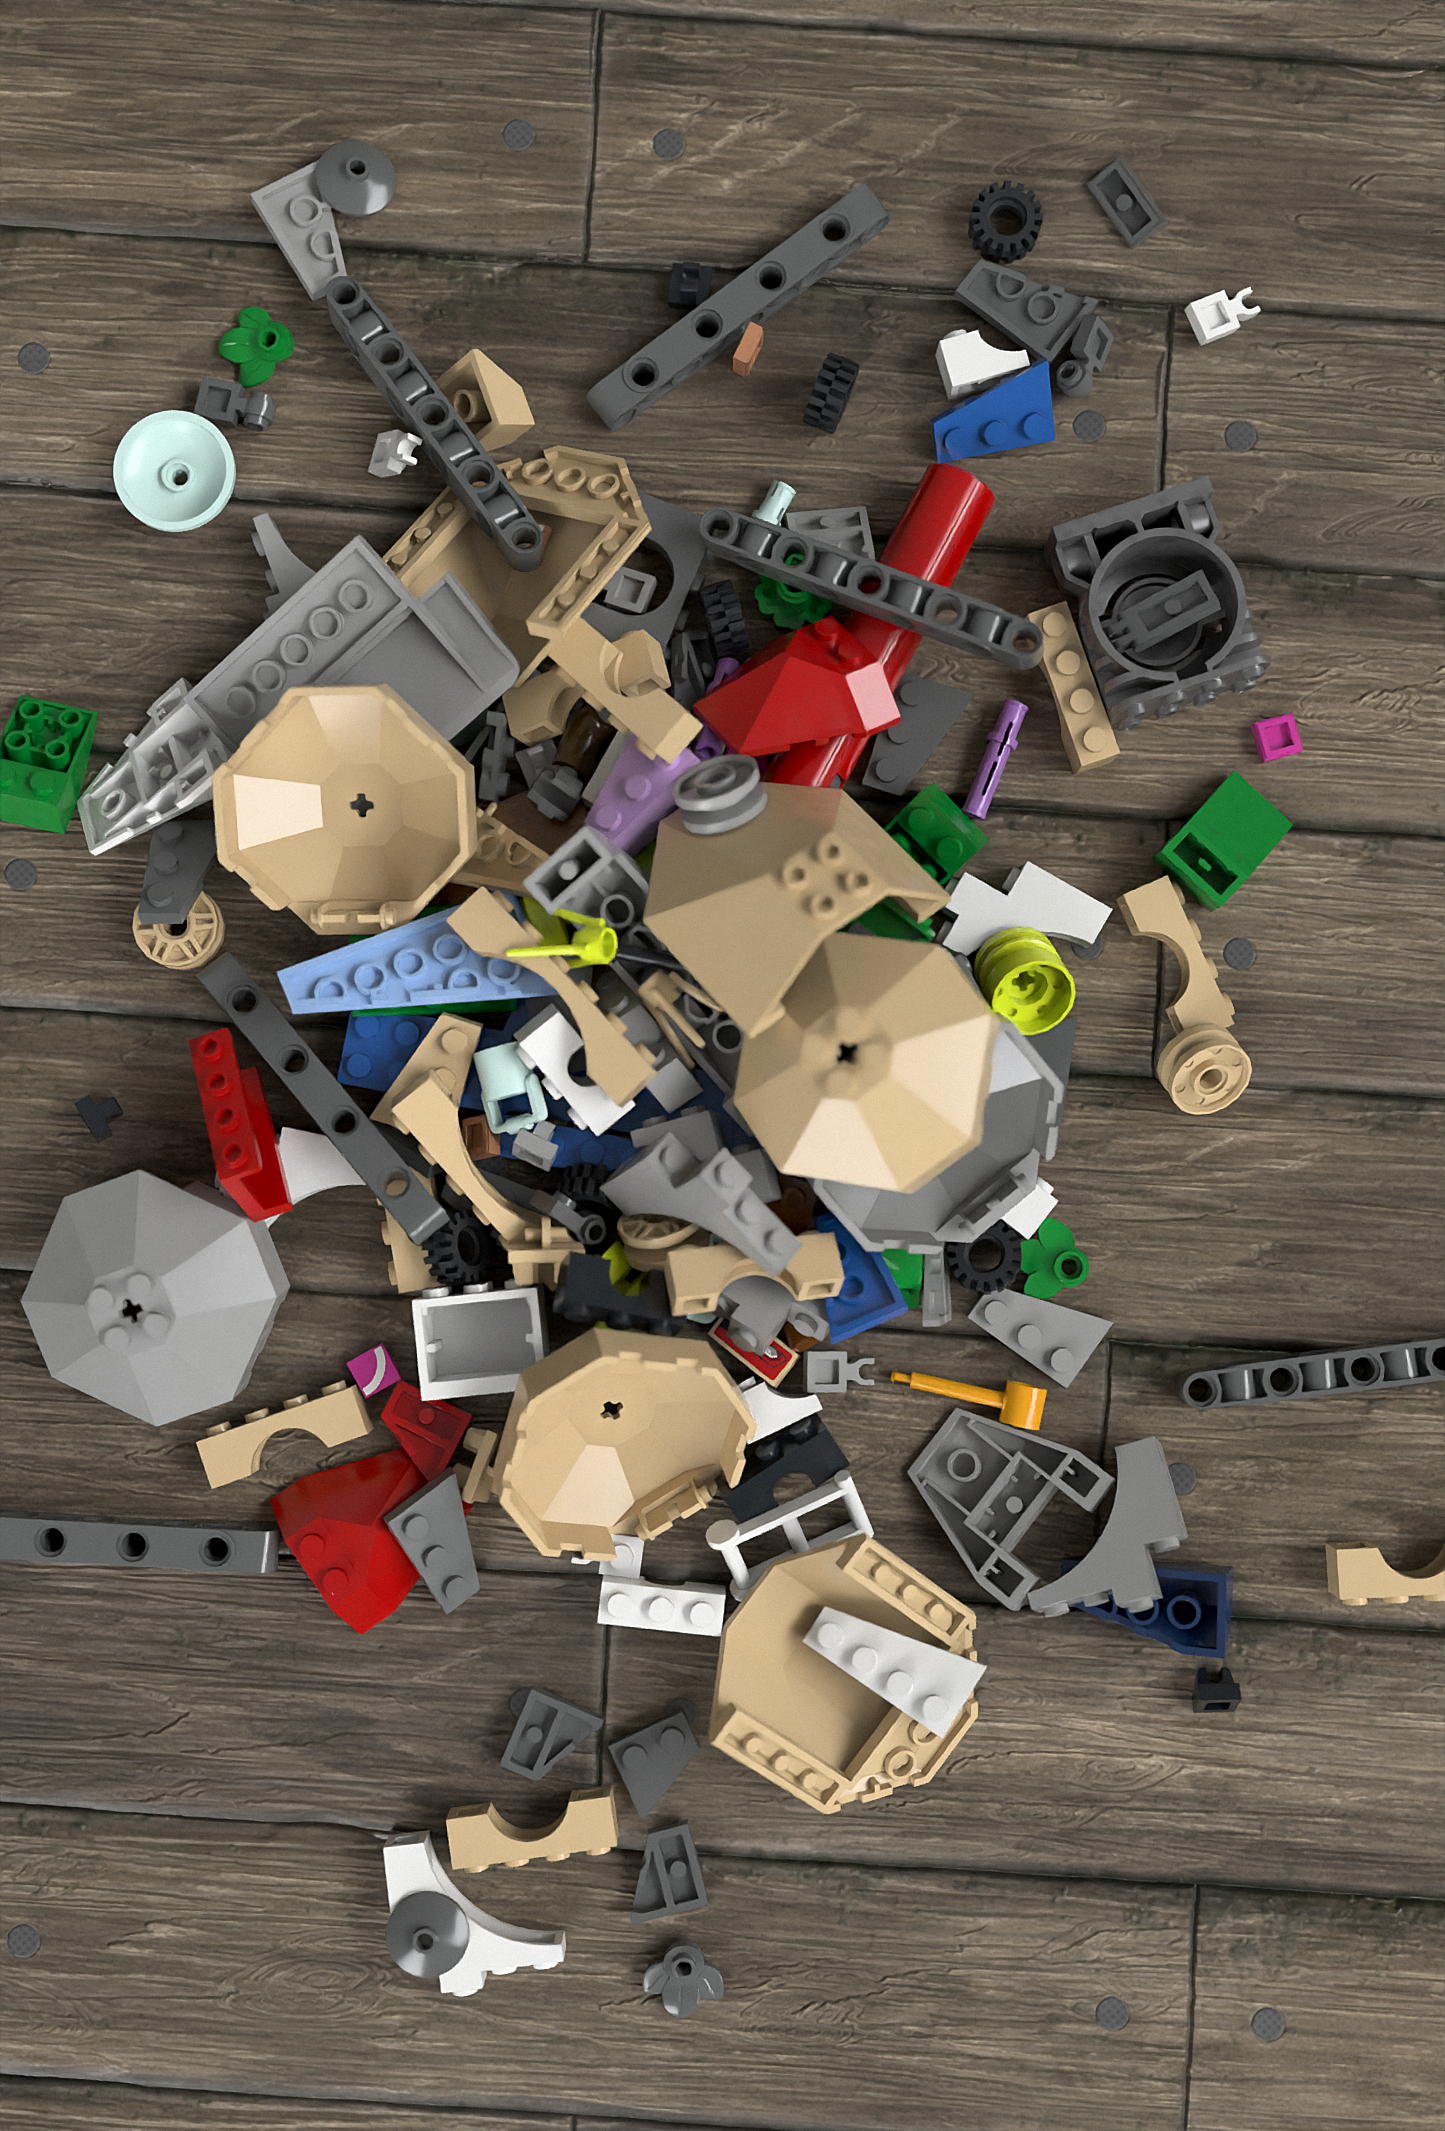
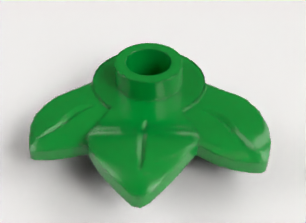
M248 307L240 310V327L233 328L225 333L218 345V351L223 357L232 362L240 363L239 384L243 388L255 387L271 378L276 363L287 360L294 350V340L289 328L280 322L272 321L268 312L258 307ZM276 336L275 343L269 347L271 339Z
M1046 1217L1038 1227V1239L1032 1238L1020 1241L1022 1254L1021 1270L1029 1274L1024 1284L1023 1292L1039 1299L1050 1298L1058 1293L1063 1286L1074 1287L1081 1284L1087 1278L1089 1273L1088 1258L1080 1249L1075 1248L1072 1231L1058 1220ZM1066 1259H1071L1075 1263V1269L1071 1274H1065L1061 1269V1264Z

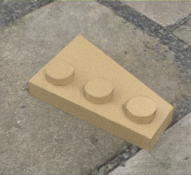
M443 1012L369 1119L397 1127L391 1118V1114L394 1113L391 1110L392 1098L430 1068L458 1098L459 1110L474 1059L473 1054L476 1052L484 1024Z

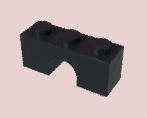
M570 1251L560 1263L553 1311L565 1314V1318L576 1322H587L591 1319L605 1322L606 1327L613 1330L626 1331L633 1328L646 1331V1334L666 1337H674L686 1326L687 1315H672L664 1271L651 1269L640 1281L638 1296H626L619 1293L611 1283L610 1259Z
M815 1412L808 1417L794 1422L787 1431L775 1439L763 1442L754 1453L746 1457L738 1485L730 1488L724 1471L714 1480L722 1498L742 1524L780 1506L773 1493V1488L777 1480L784 1474L794 1471L802 1472L818 1487L836 1473L848 1467L850 1463L820 1416Z

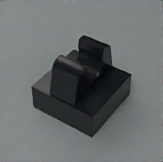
M693 262L673 263L668 299L669 308L694 310L710 298L712 267L700 266V263Z
M89 1095L74 1103L98 1144L112 1136L107 1124L124 1114L114 1096L97 1105L94 1104Z
M1228 1667L1220 1669L1219 1683L1210 1682L1207 1678L1206 1668H1199L1195 1676V1691L1191 1697L1193 1713L1235 1712L1242 1700L1240 1684L1234 1683Z

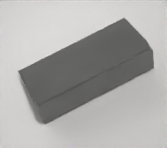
M1117 156L1086 184L1131 249L1169 224L1168 219L1123 158Z

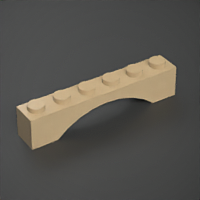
M482 885L446 921L473 951L480 956L503 959L524 966L543 977L558 991L570 1007L581 1030L587 1055L588 1075L617 1106L623 1108L659 1074L652 1066L657 1061L656 1057L641 1042H638L635 1046L629 1042L623 1035L628 1030V1027L612 1011L606 1016L595 1005L600 997L584 980L578 985L574 983L566 974L572 967L560 955L508 957L505 953L507 949L540 946L538 942L543 939V936L527 919L520 924L510 914L515 906L499 889L492 894Z
M432 1068L428 1069L392 1098L391 1110L394 1113L391 1114V1118L395 1125L404 1134L407 1135L411 1132L421 1143L418 1145L421 1154L432 1165L438 1162L448 1173L445 1179L450 1187L458 1195L461 1196L465 1193L474 1203L472 1210L486 1226L490 1223L494 1225L501 1233L498 1238L507 1251L508 1243H541V1240L525 1241V1228H541V1216L545 1215L520 1207L501 1195L485 1180L472 1162L462 1139L458 1120V1098ZM550 1219V1228L563 1227ZM568 1230L567 1240H551V1242H577L570 1236ZM583 1245V1248H585V1254L589 1255L588 1247ZM554 1262L538 1263L537 1284L540 1285L544 1282L552 1292L557 1286L554 1280Z

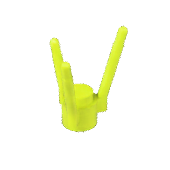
M558 908L552 913L553 915L587 926L574 934L572 945L509 948L505 952L508 957L576 954L581 957L565 960L573 969L591 964H608L616 954L617 937L612 928L605 927L604 918H590Z

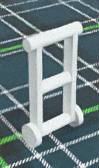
M839 1471L834 1476L835 1481L742 1524L736 1525L732 1520H720L708 1528L706 1539L709 1546L713 1549L721 1550L734 1578L730 1583V1591L735 1600L742 1602L773 1560L861 1533H866L872 1538L874 1535L873 1529L848 1471ZM842 1497L852 1522L807 1542L797 1517ZM782 1524L792 1549L747 1569L737 1544Z

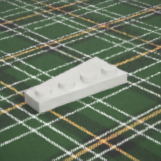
M829 1606L823 1608L803 1640L805 1644L940 1738L944 1737L987 1668V1665L926 1644L899 1632L883 1628Z

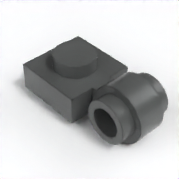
M1084 314L1079 329L1073 337L1070 352L1076 359L1075 361L1069 360L1064 362L1057 371V385L1069 398L1080 399L1089 394L1093 385L1092 374L1093 372L1101 373L1115 338L1098 315Z
M202 376L194 414L207 419L211 423L236 428L238 417L241 415L244 418L243 424L246 427L255 431L265 432L268 426L273 424L276 407L273 405L274 398L268 394L252 391L250 397H244L245 389L241 384Z
M537 1189L529 1201V1204L546 1216H550V1219L567 1227L570 1236L577 1242H583L585 1246H593L600 1243L606 1235L605 1222L601 1216L589 1210H581L576 1213L573 1210L577 1204L558 1191L551 1196Z

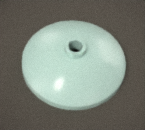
M168 410L145 417L125 434L115 454L113 477L121 501L138 520L158 530L182 532L206 524L221 512L231 497L234 488L236 465L229 443L216 426L197 414L179 410ZM183 474L188 476L186 483L176 485L178 476Z

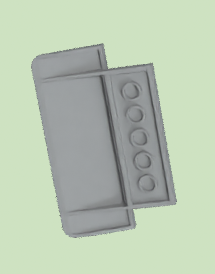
M359 535L191 689L183 699L230 752L234 754L240 747L239 744L262 719L269 715L279 703L278 700L291 687L304 684L386 683L448 742L517 681L520 674V664L515 653L451 571L447 572L417 600L362 535ZM359 793L358 800L351 803L352 809H358L360 816H364L367 810L374 806L373 801H367L363 793Z

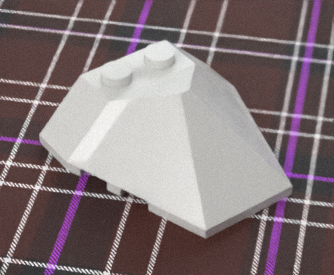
M183 677L152 704L146 712L152 718L137 737L132 733L128 735L123 742L128 746L124 754L114 766L107 762L76 802L89 852L95 856L213 799L212 775L233 754L183 699L193 689L192 685Z

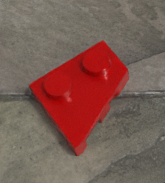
M400 1379L380 1416L428 1483L446 1470L472 1419L471 1414L440 1399L422 1401L421 1390Z

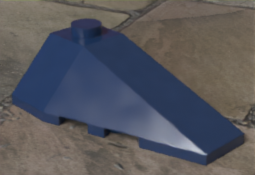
M1062 1558L1061 1577L1070 1572L1083 1559ZM1152 1561L1163 1598L1152 1600L1154 1607L1144 1611L1130 1613L1128 1607L1122 1608L1117 1606L1113 1593L1108 1594V1602L1100 1605L1085 1607L1084 1601L1071 1604L1104 1620L1109 1619L1132 1629L1133 1633L1142 1637H1150L1170 1646V1649L1181 1654L1225 1659L1233 1608V1566Z

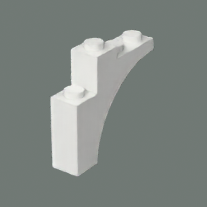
M1029 861L1020 870L1016 867L1012 868L1002 885V888L1008 891L1006 895L964 872L959 881L951 878L945 888V891L951 896V901L943 907L941 912L955 920L953 923L947 920L944 922L934 942L940 945L943 944L956 952H962L967 957L980 949L986 940L999 931L1012 927H1031L1045 934V936L1064 939L1087 948L1094 943L1112 908Z
M282 1127L281 1134H276L293 1205L322 1190L344 1185H366L325 1134L291 1127ZM216 1173L215 1187L220 1188L219 1191L223 1192V1197L237 1203L220 1183L218 1173ZM281 1214L265 1219L267 1228H269L270 1225Z
M430 1830L389 1835L383 1847L390 1914L406 1897L422 1891H435L455 1900L463 1909L468 1919L470 1937L466 1952L454 1968L439 1975L441 1993L453 1992L455 1996L471 1995L477 1992L478 1989L483 1988L487 1971L492 1970L494 1974H507L515 1971L517 1967L533 1965L535 1969H548L564 1960L566 1950L564 1930H531L502 1922L486 1914L463 1896L443 1870L431 1841ZM423 1933L418 1936L420 1943L423 1945L433 1943V1939L429 1934Z

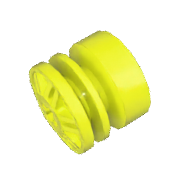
M1012 927L999 931L986 940L976 954L973 972L975 982L981 990L983 997L993 1012H1000L1013 1022L1022 1035H1035L1050 1030L1060 1023L1071 1010L1076 995L1074 979L1045 934L1031 927Z

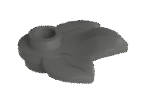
M680 1939L670 1945L663 1959L650 1964L646 1968L642 1978L643 1992L649 1994L662 1993L663 2004L666 2010L672 2016L680 2019L693 2013L698 2006L699 1998L721 2000L724 1993V1983L719 1969L704 1961V1954L698 1945L691 1940Z

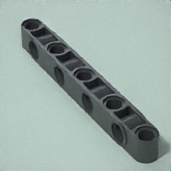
M866 184L858 186L598 382L587 394V402L611 432L621 429L740 340L750 321L760 325L874 238L890 222L891 215ZM828 232H837L843 238L832 242L827 240L824 235ZM767 279H773L780 286L769 290L764 288L761 283ZM703 327H712L717 331L710 338L701 337L697 332ZM641 374H647L654 378L653 382L647 386L637 385L634 379Z
M349 276L333 278L328 282L325 292L329 316L332 324L343 337L351 353L409 432L423 439L420 447L487 538L496 545L510 566L520 572L536 570L543 560V533L527 511L517 492L382 310L373 303L362 286ZM388 361H394V362H395V363H393V364H383V363L388 362ZM432 421L441 422V423L438 424V425H428V424H427V423L432 422ZM475 482L487 483L482 487L472 486ZM521 543L533 545L529 549H520L516 546Z
M710 508L700 518V533L709 551L718 557L737 563L752 572L971 654L993 659L1017 669H1031L1038 665L1043 657V634L1039 626L1032 621L1010 614L997 606L762 519L748 517L726 508ZM718 527H729V531L723 537L714 538L711 536ZM793 554H802L804 556V559L798 565L789 566L785 564L787 558ZM873 581L880 584L879 589L872 594L860 592L861 587L867 582ZM944 610H953L958 614L953 621L948 623H942L936 619L937 615ZM1023 638L1031 639L1036 644L1033 649L1027 652H1019L1013 645Z
M228 950L195 975L220 1008L417 1246L450 1220L439 1203ZM247 1000L256 1001L254 1008L249 1012H238L243 1002ZM296 1059L305 1060V1065L300 1071L295 1073L287 1072L288 1065ZM345 1119L356 1120L355 1126L350 1132L344 1134L336 1132L337 1126L341 1121ZM401 1179L407 1182L406 1189L401 1194L394 1196L387 1194V1187L392 1181Z
M1445 1333L1218 1363L1213 1366L1190 1368L1178 1375L1175 1381V1391L1184 1403L1196 1409L1249 1406L1445 1380V1361L1441 1366L1435 1367L1432 1355L1439 1347H1442L1445 1351ZM1362 1357L1365 1361L1366 1369L1360 1377L1354 1378L1351 1373V1365L1357 1358ZM1282 1368L1286 1374L1285 1382L1281 1387L1273 1389L1270 1384V1375L1275 1369ZM1202 1378L1206 1385L1205 1392L1200 1398L1192 1399L1188 1392L1189 1385L1193 1380Z
M0 1510V1559L245 1573L276 1572L278 1567L280 1528L274 1526ZM51 1528L58 1529L64 1537L62 1547L56 1546L50 1540L49 1533ZM132 1533H139L143 1536L146 1542L145 1551H138L133 1548L130 1541ZM218 1537L226 1542L228 1546L226 1556L217 1555L213 1551L211 1546L212 1538Z

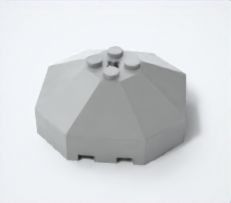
M994 1012L1000 1020L998 1039L995 1038L991 1059L993 1070L988 1099H985L981 1122L984 1126L980 1144L912 1194L805 1176L813 1190L866 1251L883 1252L884 1248L906 1249L908 1253L938 1254L943 1248L937 1241L972 1243L1035 1190L1040 1154L1047 1161L1055 1156L1058 1127L1055 1125L1057 1102L1062 1103L1064 1085L1013 1022L1000 1012ZM843 1042L838 1046L841 1054L836 1059L839 1063L847 1061L852 1065L857 1061L854 1053L859 1049L857 1044L848 1046Z
M142 1169L65 1196L21 1299L22 1306L51 1377L156 1427L232 1401L246 1388L252 1375L253 1365L258 1354L262 1352L274 1325V1317L290 1288L265 1220L254 1223L238 1203L223 1197V1192L202 1182L196 1181L180 1188ZM126 1299H130L133 1305L141 1304L143 1311L137 1314L139 1321H134L131 1316L124 1317L122 1314V1309L127 1306Z

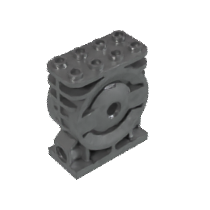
M1209 476L1053 526L1042 554L1047 569H1053L1060 592L1079 601L1077 633L1094 680L1098 684L1102 703L1107 709V717L1111 728L1117 727L1119 732L1136 728L1142 724L1141 719L1156 715L1157 720L1173 716L1180 711L1179 707L1193 702L1195 707L1207 705L1219 698L1217 694L1232 690L1234 695L1249 691L1257 686L1255 680L1263 677L1266 674V669L1271 664L1269 656L1267 654L1262 655L1259 649V645L1262 642L1260 632H1253L1250 623L1253 621L1254 616L1251 610H1246V594L1242 578L1233 561L1214 543L1221 528L1210 500L1214 490ZM1113 548L1101 561L1098 552ZM1202 570L1220 602V610L1141 652H1134L1130 648L1123 653H1119L1112 646L1117 639L1109 640L1105 630L1118 622L1116 617L1120 612L1175 584L1176 581L1178 582ZM1159 576L1143 579L1129 586L1118 598L1110 619L1102 622L1099 621V618L1104 616L1111 597L1122 586L1138 578ZM1221 624V631L1207 634L1200 653L1187 666L1175 672L1153 671L1169 668L1181 663L1197 645L1202 630Z

